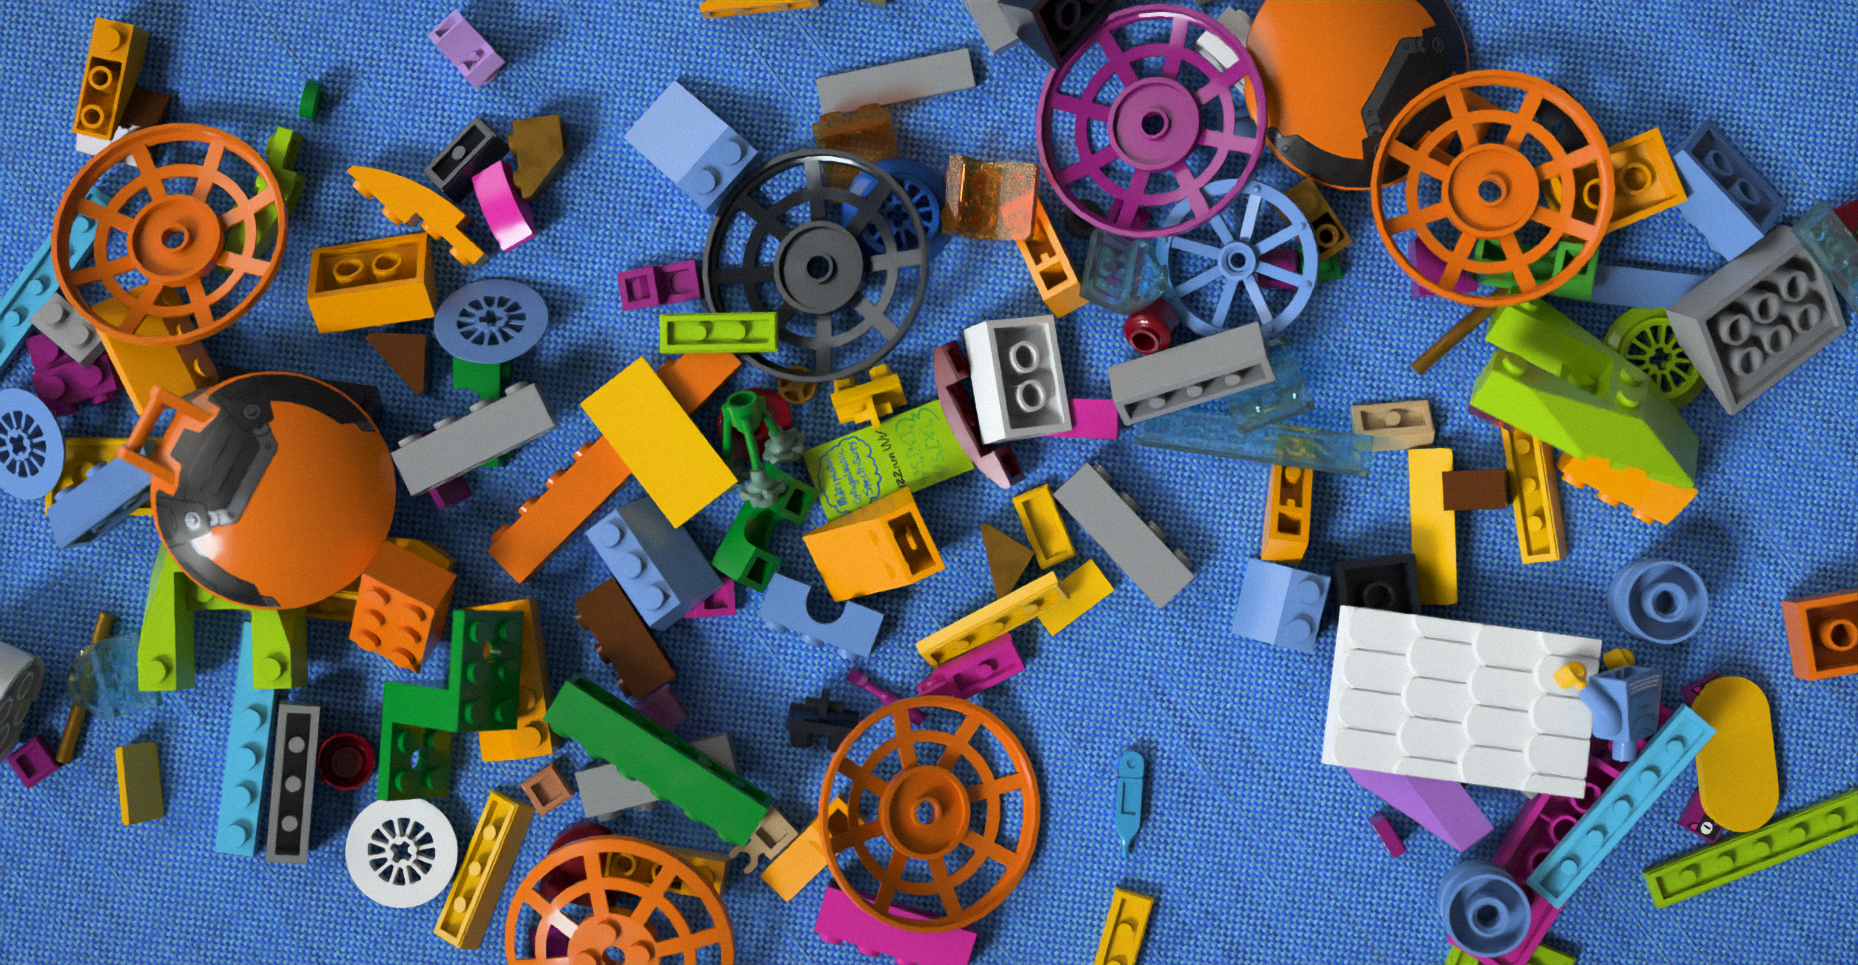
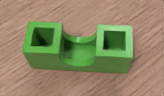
M1514 234L1522 254L1529 252L1531 248L1521 244L1519 235ZM1477 239L1473 261L1501 262L1507 260L1498 239ZM1559 241L1558 249L1548 251L1538 260L1529 264L1528 267L1536 285L1538 286L1549 281L1565 269L1579 254L1584 244ZM1597 247L1593 256L1574 277L1546 295L1591 302L1598 270L1600 247ZM1512 271L1500 274L1472 273V279L1481 285L1510 289L1513 285L1519 288Z

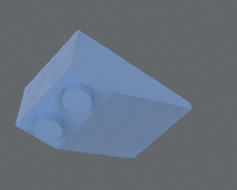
M676 80L668 86L623 137L709 215L716 210L729 192L761 159L760 154Z

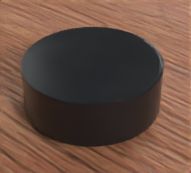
M1088 199L1080 200L1090 210L1104 218L1098 204ZM1068 207L1064 216V224L1067 231L1073 237L1089 239L1100 231L1099 228L1079 217Z

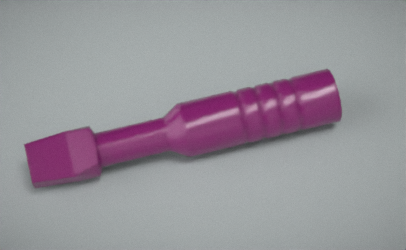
M854 668L846 678L856 687L864 688L878 697L885 706L902 699L892 691L883 690L869 681V677ZM916 707L908 709L910 722L919 727L927 714Z

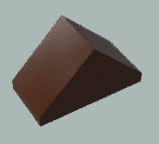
M372 332L365 337L418 396L426 397L431 392L434 337L418 334Z
M1508 469L1442 472L1444 511L1509 508Z

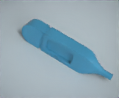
M1135 750L1123 752L1120 756L1118 767L1115 826L1122 844V857H1128L1129 845L1140 826L1144 759Z

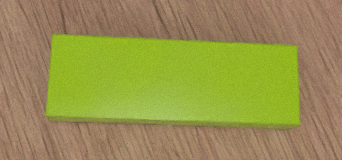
M778 312L660 314V353L662 355L779 352Z

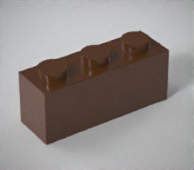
M612 577L573 602L577 608V611L573 613L577 622L585 632L591 630L599 642L594 645L597 653L606 665L612 662L619 673V676L615 678L616 682L626 697L633 695L635 700L638 701L680 674L656 634L648 626L616 577Z

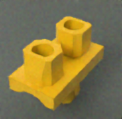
M887 364L873 367L869 371L870 382L857 386L853 376L834 381V393L830 394L840 425L854 420L856 424L871 420L874 430L882 428L879 420L880 416L893 413V408L907 404L898 374H893Z

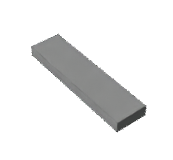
M968 48L816 79L824 119L974 89L976 87Z

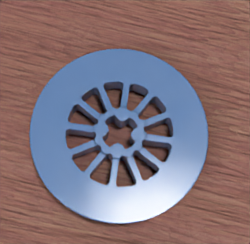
M487 279L468 284L453 292L439 307L435 316L434 330L441 346L453 356L474 363L497 364L512 360L535 346L547 329L549 313L543 298L531 287L513 280ZM496 323V326L489 327V324Z
M18 388L4 389L0 391V487L19 499L34 500L41 498L55 487L63 469L66 443L62 427L52 411L34 394Z

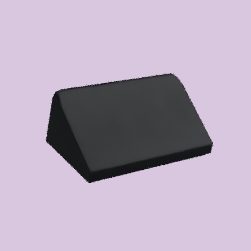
M476 116L423 172L444 194L455 203H460L474 189L471 177L502 160L510 151V148Z

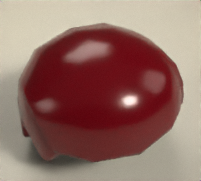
M352 731L338 732L322 742L316 753L315 765L324 783L337 790L347 791L358 789L371 779L376 766V755L373 746L364 736Z

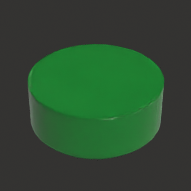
M313 79L307 80L300 102V117L311 120L318 117L325 92L323 82Z

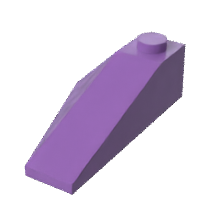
M1345 767L1360 786L1368 791L1370 790L1388 802L1390 806L1399 812H1403L1421 824L1423 828L1461 853H1464L1494 831L1492 825L1459 782Z

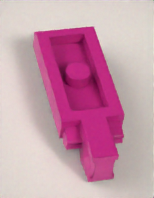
M1007 632L939 666L940 668L935 669L931 676L919 682L916 686L920 695H945L966 700L1025 670L1027 667L1010 633Z

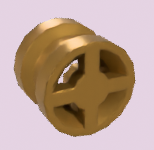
M799 365L790 366L787 368L803 372H812L806 367ZM781 378L778 380L779 393L789 403L796 405L806 404L817 393L818 383H799Z

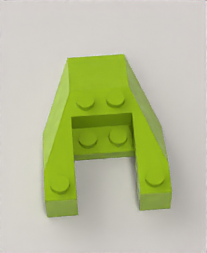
M1512 285L1506 295L1519 293L1521 290ZM1540 298L1514 306L1497 307L1489 319L1484 340L1500 348L1496 349L1474 382L1470 405L1578 459L1586 461L1589 455L1611 461L1610 468L1624 471L1627 466L1648 471L1646 478L1688 490L1692 489L1695 485L1699 438L1650 376Z
M161 540L151 574L138 647V691H177L195 687L193 610L251 609L253 689H292L308 685L306 606L284 610H261L233 604L216 597L196 584L178 567Z

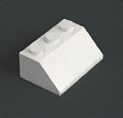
M1053 315L991 320L964 329L982 445L1018 441L1072 430Z

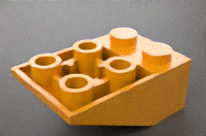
M909 486L802 535L834 602L907 586L946 568Z

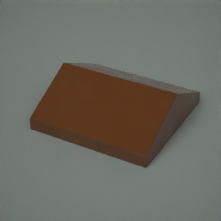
M134 87L113 140L108 141L77 134L76 151L95 156L109 144L130 133L151 126L165 124L172 97ZM160 144L147 147L154 164ZM132 154L119 161V163L138 168Z

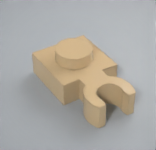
M772 804L750 837L751 840L744 848L739 844L734 846L729 857L733 859L740 852L748 853L751 862L743 869V872L748 874L756 868L760 854L764 853L772 860L800 831Z

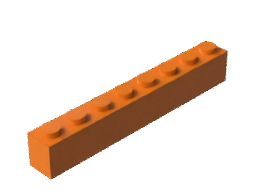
M734 353L684 354L677 362L672 358L668 360L656 373L690 418H692L745 364ZM604 435L594 444L587 441L573 455L576 462L566 472L562 468L555 472L545 483L549 489L539 499L535 495L528 499L517 511L521 517L512 526L505 523L491 536L490 540L494 544L487 552L519 584L526 583L634 476Z

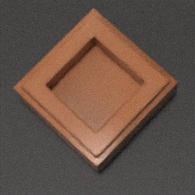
M555 762L520 784L541 817L575 795V792Z

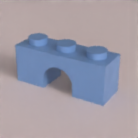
M779 571L774 573L758 617L766 619L765 627L786 634L788 628L802 633L800 640L822 648L824 642L839 647L837 650L838 655L858 662L860 656L869 657L886 612L849 599L841 617L831 622L820 621L811 614L808 607V598L813 584Z

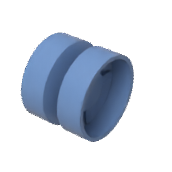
M1639 559L1622 567L1613 577L1608 589L1607 605L1614 623L1629 636L1659 644H1674L1688 639L1702 626L1708 611V593L1699 575L1684 564L1667 560Z
M1470 860L1452 868L1442 880L1437 895L1438 910L1450 936L1464 951L1479 957H1498L1511 952L1524 940L1531 922L1529 902L1513 876L1504 867L1488 860Z

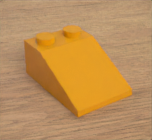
M1658 127L1608 147L1614 167L1615 196L1612 215L1605 234L1688 201ZM1596 160L1572 170L1575 182V200L1571 218L1593 226L1598 214L1600 200V181ZM1560 175L1539 183L1549 209L1557 213L1560 211L1562 200ZM1563 233L1561 236L1564 242L1578 244L1586 242V240Z

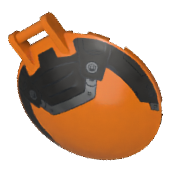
M1265 0L1254 18L1245 42V48L1254 59L1263 79L1268 100L1266 146L1284 165L1306 179L1310 176L1316 184L1342 191L1370 190L1373 163L1381 140L1393 119L1412 99L1428 87L1449 77L1470 72L1466 40L1462 28L1446 0ZM1247 74L1244 76L1245 87L1243 92L1251 120L1254 119L1257 125V103L1253 85ZM1470 87L1461 90L1467 111L1501 110L1470 91ZM1443 96L1433 101L1418 112L1402 128L1396 140L1418 151L1421 144L1434 130L1446 121L1453 119L1446 97ZM1492 122L1473 125L1479 145L1483 142ZM1456 131L1440 141L1428 157L1450 166L1455 158L1445 151ZM1461 147L1458 155L1464 152L1463 147ZM1389 155L1384 169L1382 188L1407 180L1410 166Z
M267 371L237 376L209 388L192 402L153 384L148 394L151 396V399L125 445L121 444L115 456L151 474L150 497L156 528L169 555L191 580L216 597L233 604L261 610H284L307 606L324 600L344 589L364 572L389 533L396 505L395 469L386 441L371 417L358 403L332 385L312 377L290 372ZM168 405L178 411L153 457L149 458L140 452L162 411Z

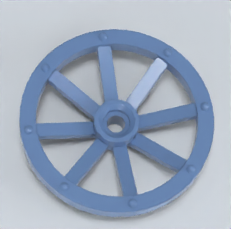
M1239 178L1218 180L1208 183L1200 189L1209 208L1215 205L1211 197L1228 193ZM1250 179L1241 192L1250 194L1239 240H1236L1221 214L1210 220V223L1224 244L1223 248L1176 235L1157 240L1155 272L1164 300H1167L1174 306L1178 312L1179 320L1203 337L1234 329L1224 327L1240 280H1243L1262 322L1260 327L1265 338L1278 333L1291 324L1308 305L1314 293L1320 269V251L1316 233L1302 208L1289 195L1273 185ZM1187 198L1181 200L1172 209L1162 227L1172 226L1184 221L1186 216L1192 211ZM1263 198L1278 207L1289 218L1292 225L1253 245L1251 242ZM1299 235L1304 255L1303 275L1260 260V255ZM1172 248L1218 260V265L1176 286L1171 267ZM1237 253L1245 256L1246 263L1244 266H1239L1235 262ZM1255 272L1299 287L1291 303L1276 318H1274L1256 279ZM1224 275L1227 277L1211 323L1195 313L1182 297Z

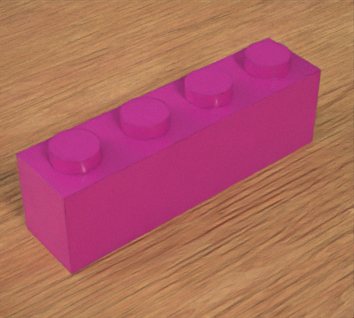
M829 880L814 932L821 933L820 939L831 944L842 945L843 941L858 945L857 950L869 956L879 957L880 952L895 957L894 962L899 965H968L977 936V927L969 924L965 927L942 933H917L900 930L879 922L866 914L846 896L837 882ZM856 889L863 898L874 904L875 894ZM894 900L891 901L888 910L893 915L911 919H936L944 917Z

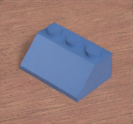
M1707 119L1669 153L1688 201L1676 206L1680 209L1683 218L1689 224L1695 225L1707 238L1710 247L1715 252L1722 254L1728 262L1763 238L1786 206L1781 197Z
M147 439L140 452L141 454L149 458L153 457L158 447L154 439ZM116 457L110 463L102 461L88 470L85 474L88 479L76 487L75 484H72L54 496L57 502L46 510L56 544L59 548L67 549L88 546L151 499V474Z
M650 495L615 509L585 532L648 626L654 629L666 630L725 585L684 525L675 529Z

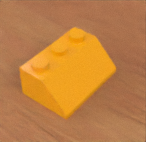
M427 232L315 248L312 250L307 302L320 334L344 332L351 329L383 326L391 323L411 320L418 321L435 317L437 288Z
M148 283L131 289L127 293L139 300ZM165 287L155 305L172 307L183 305L175 287ZM114 297L91 306L96 314L118 328L131 311V309L124 306ZM189 315L175 318L147 316L135 334L146 337H166L185 334L197 329ZM96 328L139 416L142 415L151 399V396L148 394L153 384L189 402H192L209 388L217 385L219 376L201 340L169 347L139 346L119 341ZM166 405L164 410L172 407Z
M1563 451L1556 463V466L1564 472L1561 479L1579 489H1583L1585 484L1599 490L1596 497L1614 507H1618L1619 503L1622 502L1634 508L1631 515L1649 525H1652L1655 520L1667 525L1695 498L1699 491L1694 486L1691 490L1646 478L1648 471L1627 466L1624 471L1609 467L1611 461L1591 455L1585 461Z

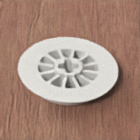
M423 799L377 800L366 807L353 822L346 840L345 856L353 881L366 896L385 906L408 908L430 901L447 886L456 868L458 845L455 832L449 820L437 807ZM401 818L410 819V823L405 834L403 831ZM393 820L396 835L385 824L386 821ZM416 822H419L424 826V830L416 837H413L412 834ZM379 829L389 841L375 837L376 831ZM429 832L433 842L419 844L418 840ZM407 842L410 845L408 852L412 856L411 858L406 856L400 860L396 857L398 849L394 845H401ZM372 844L383 847L386 851L372 853ZM435 848V857L421 853L420 850ZM386 857L388 859L387 862L378 869L373 859ZM418 860L430 863L432 865L430 871L427 872ZM392 864L394 869L389 879L382 872ZM411 866L421 876L420 880H413ZM401 868L403 869L406 883L397 882Z

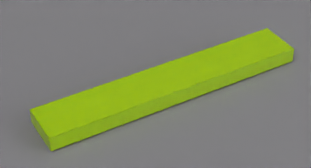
M1858 788L1767 822L1756 830L1741 832L1715 842V844H1710L1641 871L1655 907L1662 909L1857 834Z

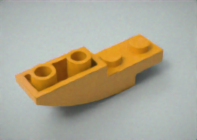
M351 166L347 171L356 179L352 186L368 200L375 196L385 206L381 212L397 226L404 222L414 228L423 218L424 221L420 226L437 241L444 237L453 246L449 252L464 266L467 267L472 263L481 268L490 259L491 256L463 231L473 219L441 195L410 179L391 172L360 166Z

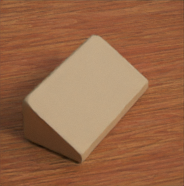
M1429 400L1351 406L1355 453L1428 448L1433 444L1435 429Z

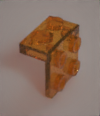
M880 103L860 106L857 108V114L844 117L841 111L826 113L819 116L820 122L812 123L818 148L850 152L873 163L885 159L899 158L889 107L881 108ZM821 163L826 187L848 191L852 181L862 172L850 166ZM897 181L902 187H904L905 182ZM830 200L834 204L843 203L841 201Z
M949 155V166L945 173L947 185L945 206L941 213L942 233L965 240L1030 241L1034 236L1040 177L1039 165L1033 162H982L965 155Z

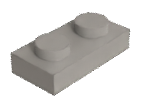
M57 292L29 319L38 330L85 369L106 350L96 328L79 315L74 307Z

